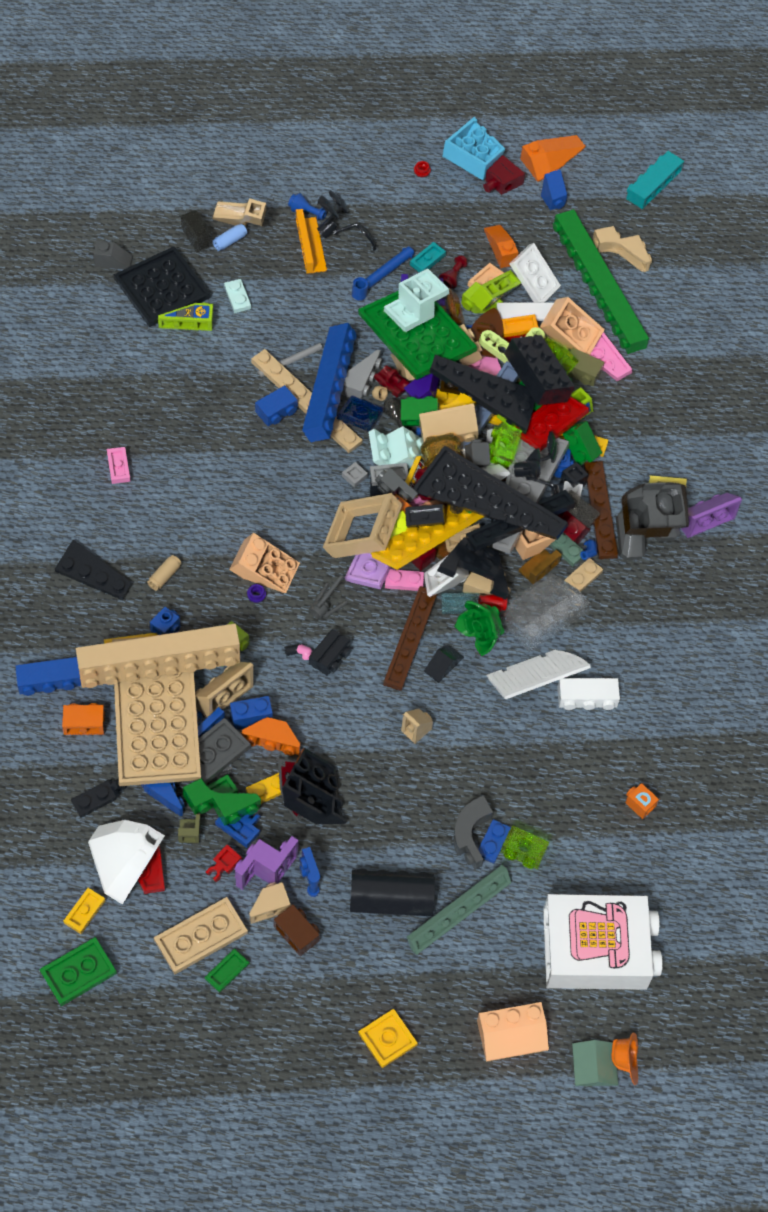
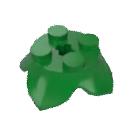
M468 600L465 602V608L468 610L459 615L454 627L467 637H475V647L479 654L483 656L492 650L498 637L504 634L499 610L495 606L491 607L484 603L478 604Z

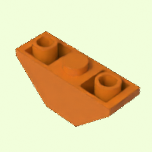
M266 717L243 729L241 735L251 746H263L269 751L280 750L289 756L300 754V743L285 721Z

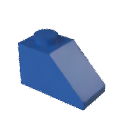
M560 169L544 175L541 197L550 210L561 209L566 204L567 192Z

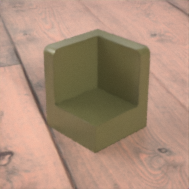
M196 814L195 820H180V828H178L179 843H199L200 814Z

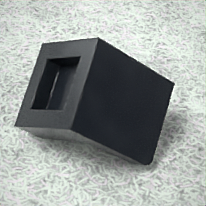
M575 462L562 471L560 483L564 484L565 481H568L573 488L578 484H583L584 487L587 482L588 473Z

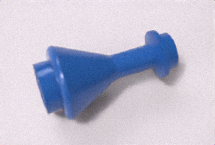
M301 193L293 194L288 203L292 212H296V209H303V212H310L316 215L317 220H324L327 214L325 208L317 209L311 206Z

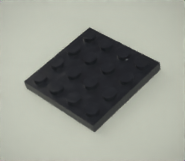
M175 246L113 274L114 280L149 327L158 323V315L193 303H201L210 298V292Z

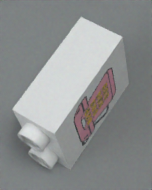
M547 895L543 908L546 988L647 990L653 976H661V951L651 950V936H658L659 914L658 911H649L648 896Z

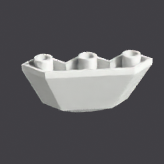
M121 820L98 826L88 844L104 894L123 904L165 835L146 824L129 820Z

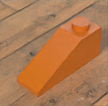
M501 225L484 228L500 268L509 267V263L519 253L513 239Z

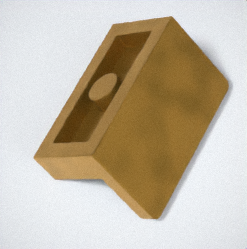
M544 549L540 554L533 556L518 571L535 585L560 563L562 554L557 550L550 554Z

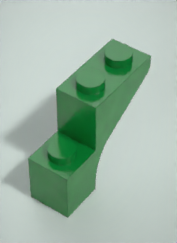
M202 779L183 787V796L194 815L206 813L213 807L224 826L237 823L241 817L247 814H255L261 805V799L255 793H217L208 788Z

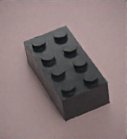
M542 335L512 338L504 355L537 406L567 402L575 385Z

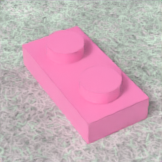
M125 447L107 449L112 484L130 482Z
M390 569L385 579V588L418 591L420 586L423 587L424 572Z

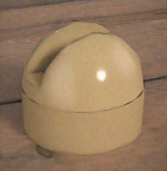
M375 386L374 390H372L373 398L379 401L385 400L388 395L387 388L383 386Z

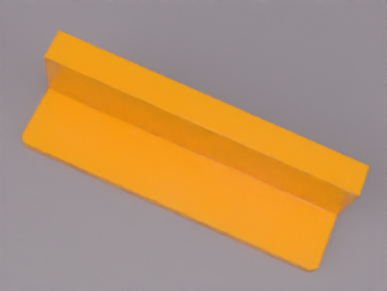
M296 209V224L306 274L325 272L327 268L320 234L317 230L316 217L304 218L303 209Z

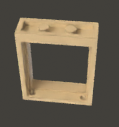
M392 493L340 502L323 548L334 558L385 551L402 503ZM378 513L369 537L345 541L354 517Z

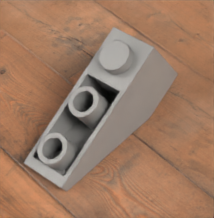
M376 350L347 372L341 395L359 401L362 400L363 396L368 395L369 383L374 382L376 368L379 369L382 364L380 350Z

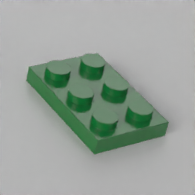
M96 937L39 969L60 1006L65 1005L117 974Z

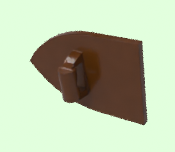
M495 307L482 314L472 325L471 330L475 336L474 342H479L482 332L486 330L493 331L501 338L503 337V321ZM481 346V356L496 358V356Z

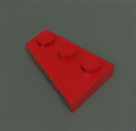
M160 844L138 878L144 894L165 891Z

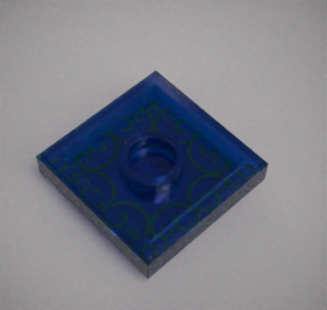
M351 395L337 414V419L369 432L382 416L384 408Z

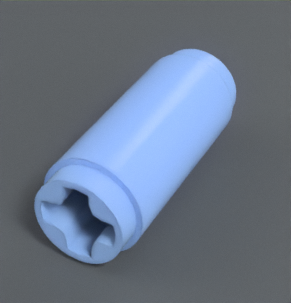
M243 224L234 226L212 241L214 247L218 251L227 248L245 237L247 229Z

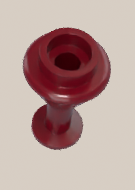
M462 255L454 259L456 264L452 269L441 273L438 277L439 280L443 278V284L449 290L457 287L458 272L461 267L465 268L467 266V259Z

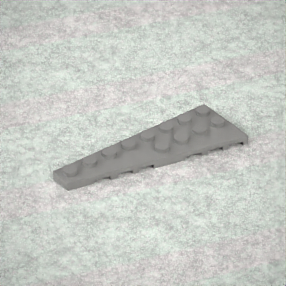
M516 436L508 470L510 475L507 476L506 484L534 502H539L548 485L526 480V477H515V463L526 462L527 458L535 450L534 447ZM560 438L556 439L558 446L556 461L551 463V459L541 462L540 480L550 482L569 447V441ZM547 447L540 452L541 458L547 456ZM523 531L494 543L493 548L511 554Z

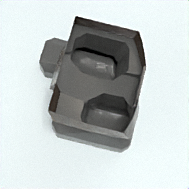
M673 482L644 483L630 489L621 498L622 510L616 516L619 556L624 560H640L646 553L645 538L653 537L658 542L674 541L680 534L679 528L689 527L686 485Z

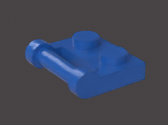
M308 847L302 849V857L299 858L301 864L299 869L302 877L307 878L309 884L307 888L308 895L316 897L320 892L318 886L320 873L311 848Z

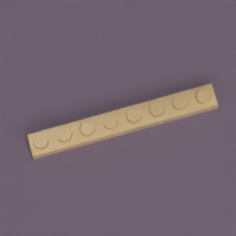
M264 349L251 358V363L261 370L278 388L285 385L297 398V406L307 414L312 392L267 350ZM337 416L335 417L330 437L350 453L361 445L363 440L341 419H338Z

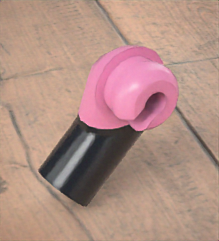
M302 644L284 647L286 656L302 654L304 660H309V656L313 652L310 647Z

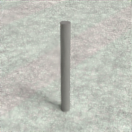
M318 343L279 361V363L285 367L322 350L323 347L321 343ZM261 370L257 371L260 377L265 376Z

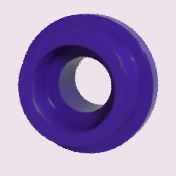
M254 584L248 589L247 597L251 602H262L266 598V590L263 586ZM255 592L260 593V595H258V596H255V595H253V594H254Z

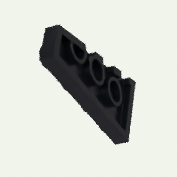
M72 540L55 567V572L120 600H124L132 587V582L75 540Z

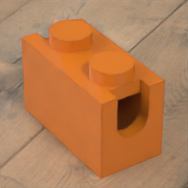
M76 703L63 705L62 728L64 735L104 734V705L97 703L89 705H79Z

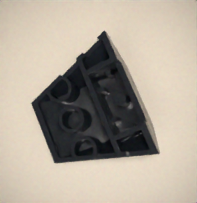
M306 748L302 749L282 787L284 806L314 824L347 823L346 817L342 816L341 811L343 801L339 799L337 792L340 787L335 765Z

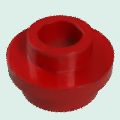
M419 161L414 166V173L419 177H426L431 172L429 164L425 161Z

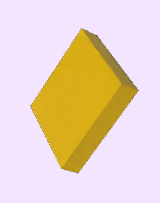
M394 1009L358 1031V1034L381 1068H384L418 1045Z

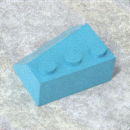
M473 117L445 141L443 157L479 179L484 180L487 170L503 155L505 148L493 136H489L486 133L487 129L484 126H480L477 123L478 120Z

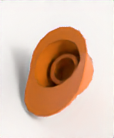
M632 1033L630 1038L614 1040L611 1054L613 1064L619 1070L629 1072L634 1085L638 1084V1039L636 1033Z

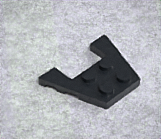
M465 537L437 569L438 572L453 578L457 566L492 580L490 594L505 600L509 595L499 552L490 547H485L475 552Z

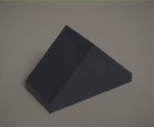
M451 646L439 648L424 672L439 683L464 657Z

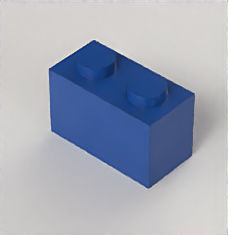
M284 385L255 402V412L267 426L278 424L282 418L287 415L291 416L296 412L298 400Z
M269 696L230 703L233 727L236 730L243 729L266 717L273 718Z

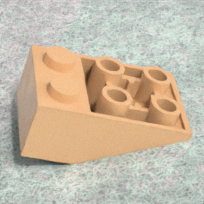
M252 533L244 539L229 570L243 579L286 593L300 562L260 536Z

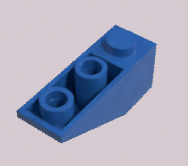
M174 782L141 785L144 792L179 816H183L185 805L181 796L177 797L174 792L177 791Z

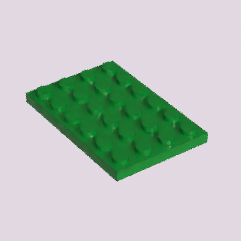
M399 291L358 309L360 317L416 380L430 374L429 371L435 355L457 361L477 351L476 344L436 301L434 302V318L407 332H404L384 312V306L399 299Z

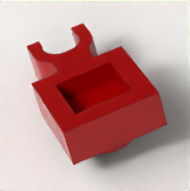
M226 845L213 858L217 864L210 867L206 874L209 876L212 872H217V875L213 878L217 882L224 871L230 874L235 869L236 864L243 859L229 845Z

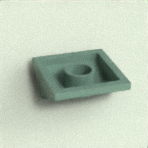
M591 1040L572 1043L575 1086H618L617 1067L613 1064L611 1057L612 1042Z

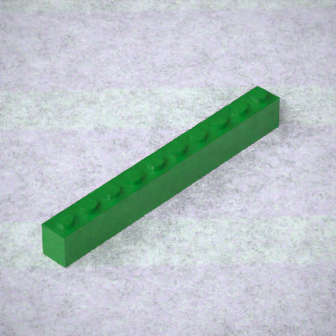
M575 210L555 215L553 229L556 233L558 232L561 244L566 246L568 256L573 258L576 270H580L583 282L588 284L591 296H595L598 308L603 310L606 322H609L612 326L613 334L618 336L621 348L625 349L627 354L646 349L649 341L648 335Z

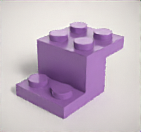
M291 836L288 842L285 840L282 843L279 851L260 839L256 844H251L245 859L240 860L235 866L236 886L243 890L254 874L269 884L274 882L278 884L298 856V840Z

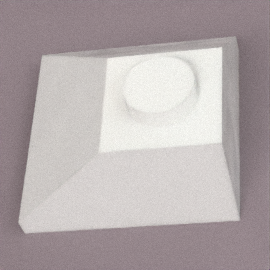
M443 558L424 573L427 595L431 597L464 582L469 576V571L457 566L453 578L440 573L437 569L445 558Z

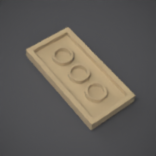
M226 897L155 936L154 941L175 975L248 934V930Z

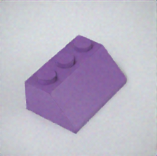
M725 493L715 495L705 502H698L695 506L688 508L689 527L681 528L682 531L689 538L735 519L742 501L741 497Z

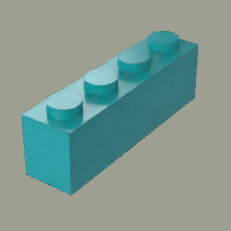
M670 151L660 155L654 165L651 164L634 184L631 183L629 185L626 199L641 209L645 208L682 171L684 160Z

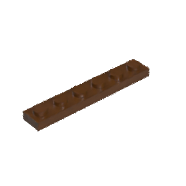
M603 461L585 462L584 470L588 473L586 483L598 558L614 559L618 557Z
M420 586L383 686L399 691L403 689L437 598V594L429 597L424 587Z

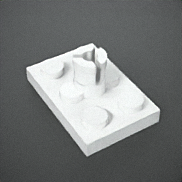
M534 243L529 244L509 263L520 280L521 286H524L534 303H544L561 286Z

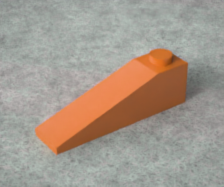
M577 135L537 140L522 146L520 159L538 182L544 179L545 174L563 167L586 146Z

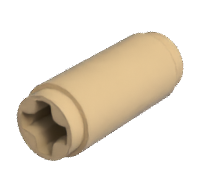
M174 555L168 557L147 581L149 587L155 591L161 589L180 568L181 561Z

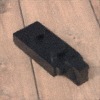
M111 779L71 799V803L79 817L82 818L117 800L116 798L120 796L119 792L126 789L127 786H119V779L115 781Z

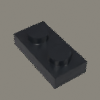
M443 504L405 508L407 528L445 524Z

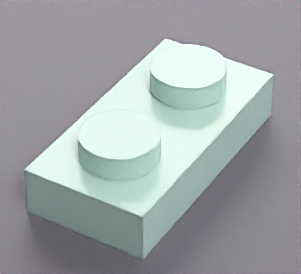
M241 279L225 282L224 287L234 313L251 309V304Z

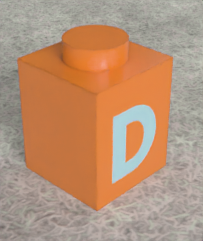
M641 783L637 788L633 786L626 795L628 797L625 803L644 819L656 808L659 799Z

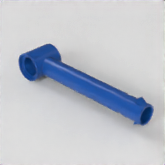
M409 246L402 248L399 254L367 278L358 277L354 279L352 297L356 300H364L367 297L368 289L409 258L412 259L414 250Z

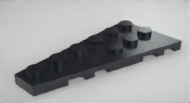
M438 355L434 356L429 371L431 374L447 384L451 383L458 387L459 392L462 394L467 393L474 402L494 415L499 414L507 419L506 422L508 424L516 425L520 428V432L526 434L535 401L525 386Z

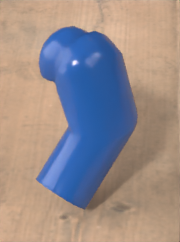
M592 539L585 541L584 545L587 547L580 553L583 560L597 555V543Z

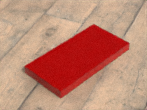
M571 396L567 402L543 405L531 415L526 434L520 432V428L517 426L513 429V434L535 449L539 448L541 452L547 447L549 431H553L557 439L588 414L589 408Z

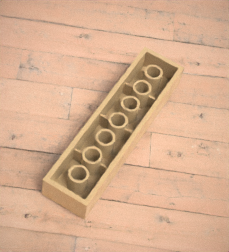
M236 624L76 648L82 688H94L97 685H113L122 681L133 682L142 678L152 679L161 675L172 676L180 672L191 673L200 669L210 670L219 666H234L240 663V643Z

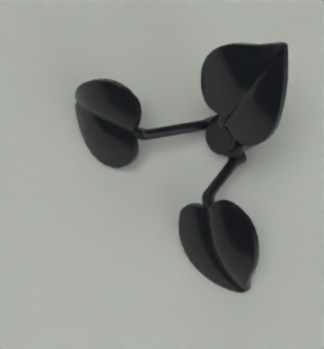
M329 190V194L338 204L337 211L323 195L319 197L317 205L331 213L330 217L317 228L325 239L332 233L336 235L341 231L356 227L371 242L373 250H376L373 236L363 225L354 223L336 230L338 225L333 219L339 220L338 213L343 209L348 214L349 209L333 191Z
M549 431L547 456L541 458L540 449L536 448L527 458L526 462L515 463L514 474L515 477H526V480L550 486L552 496L560 492L558 484L554 485L539 479L541 475V462L551 459V463H554L558 454L554 432Z

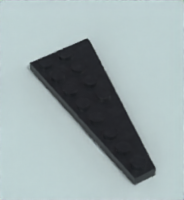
M445 445L413 487L419 495L555 540L559 539L568 526V522Z

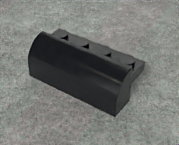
M352 870L350 912L433 916L435 897L434 874L427 872L409 873L407 871Z

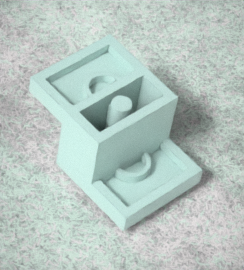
M427 268L399 283V299L384 306V312L404 332H407L434 318V302L447 296L449 288Z
M404 426L387 435L380 433L376 429L369 431L373 462L375 464L407 463V468L410 469L415 457L422 456L429 465V457L427 456L426 449H424L422 437L414 434Z

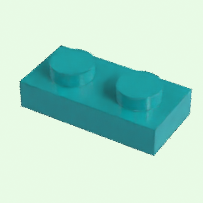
M432 242L410 260V266L419 273L427 268L430 269L446 256V251L435 242Z

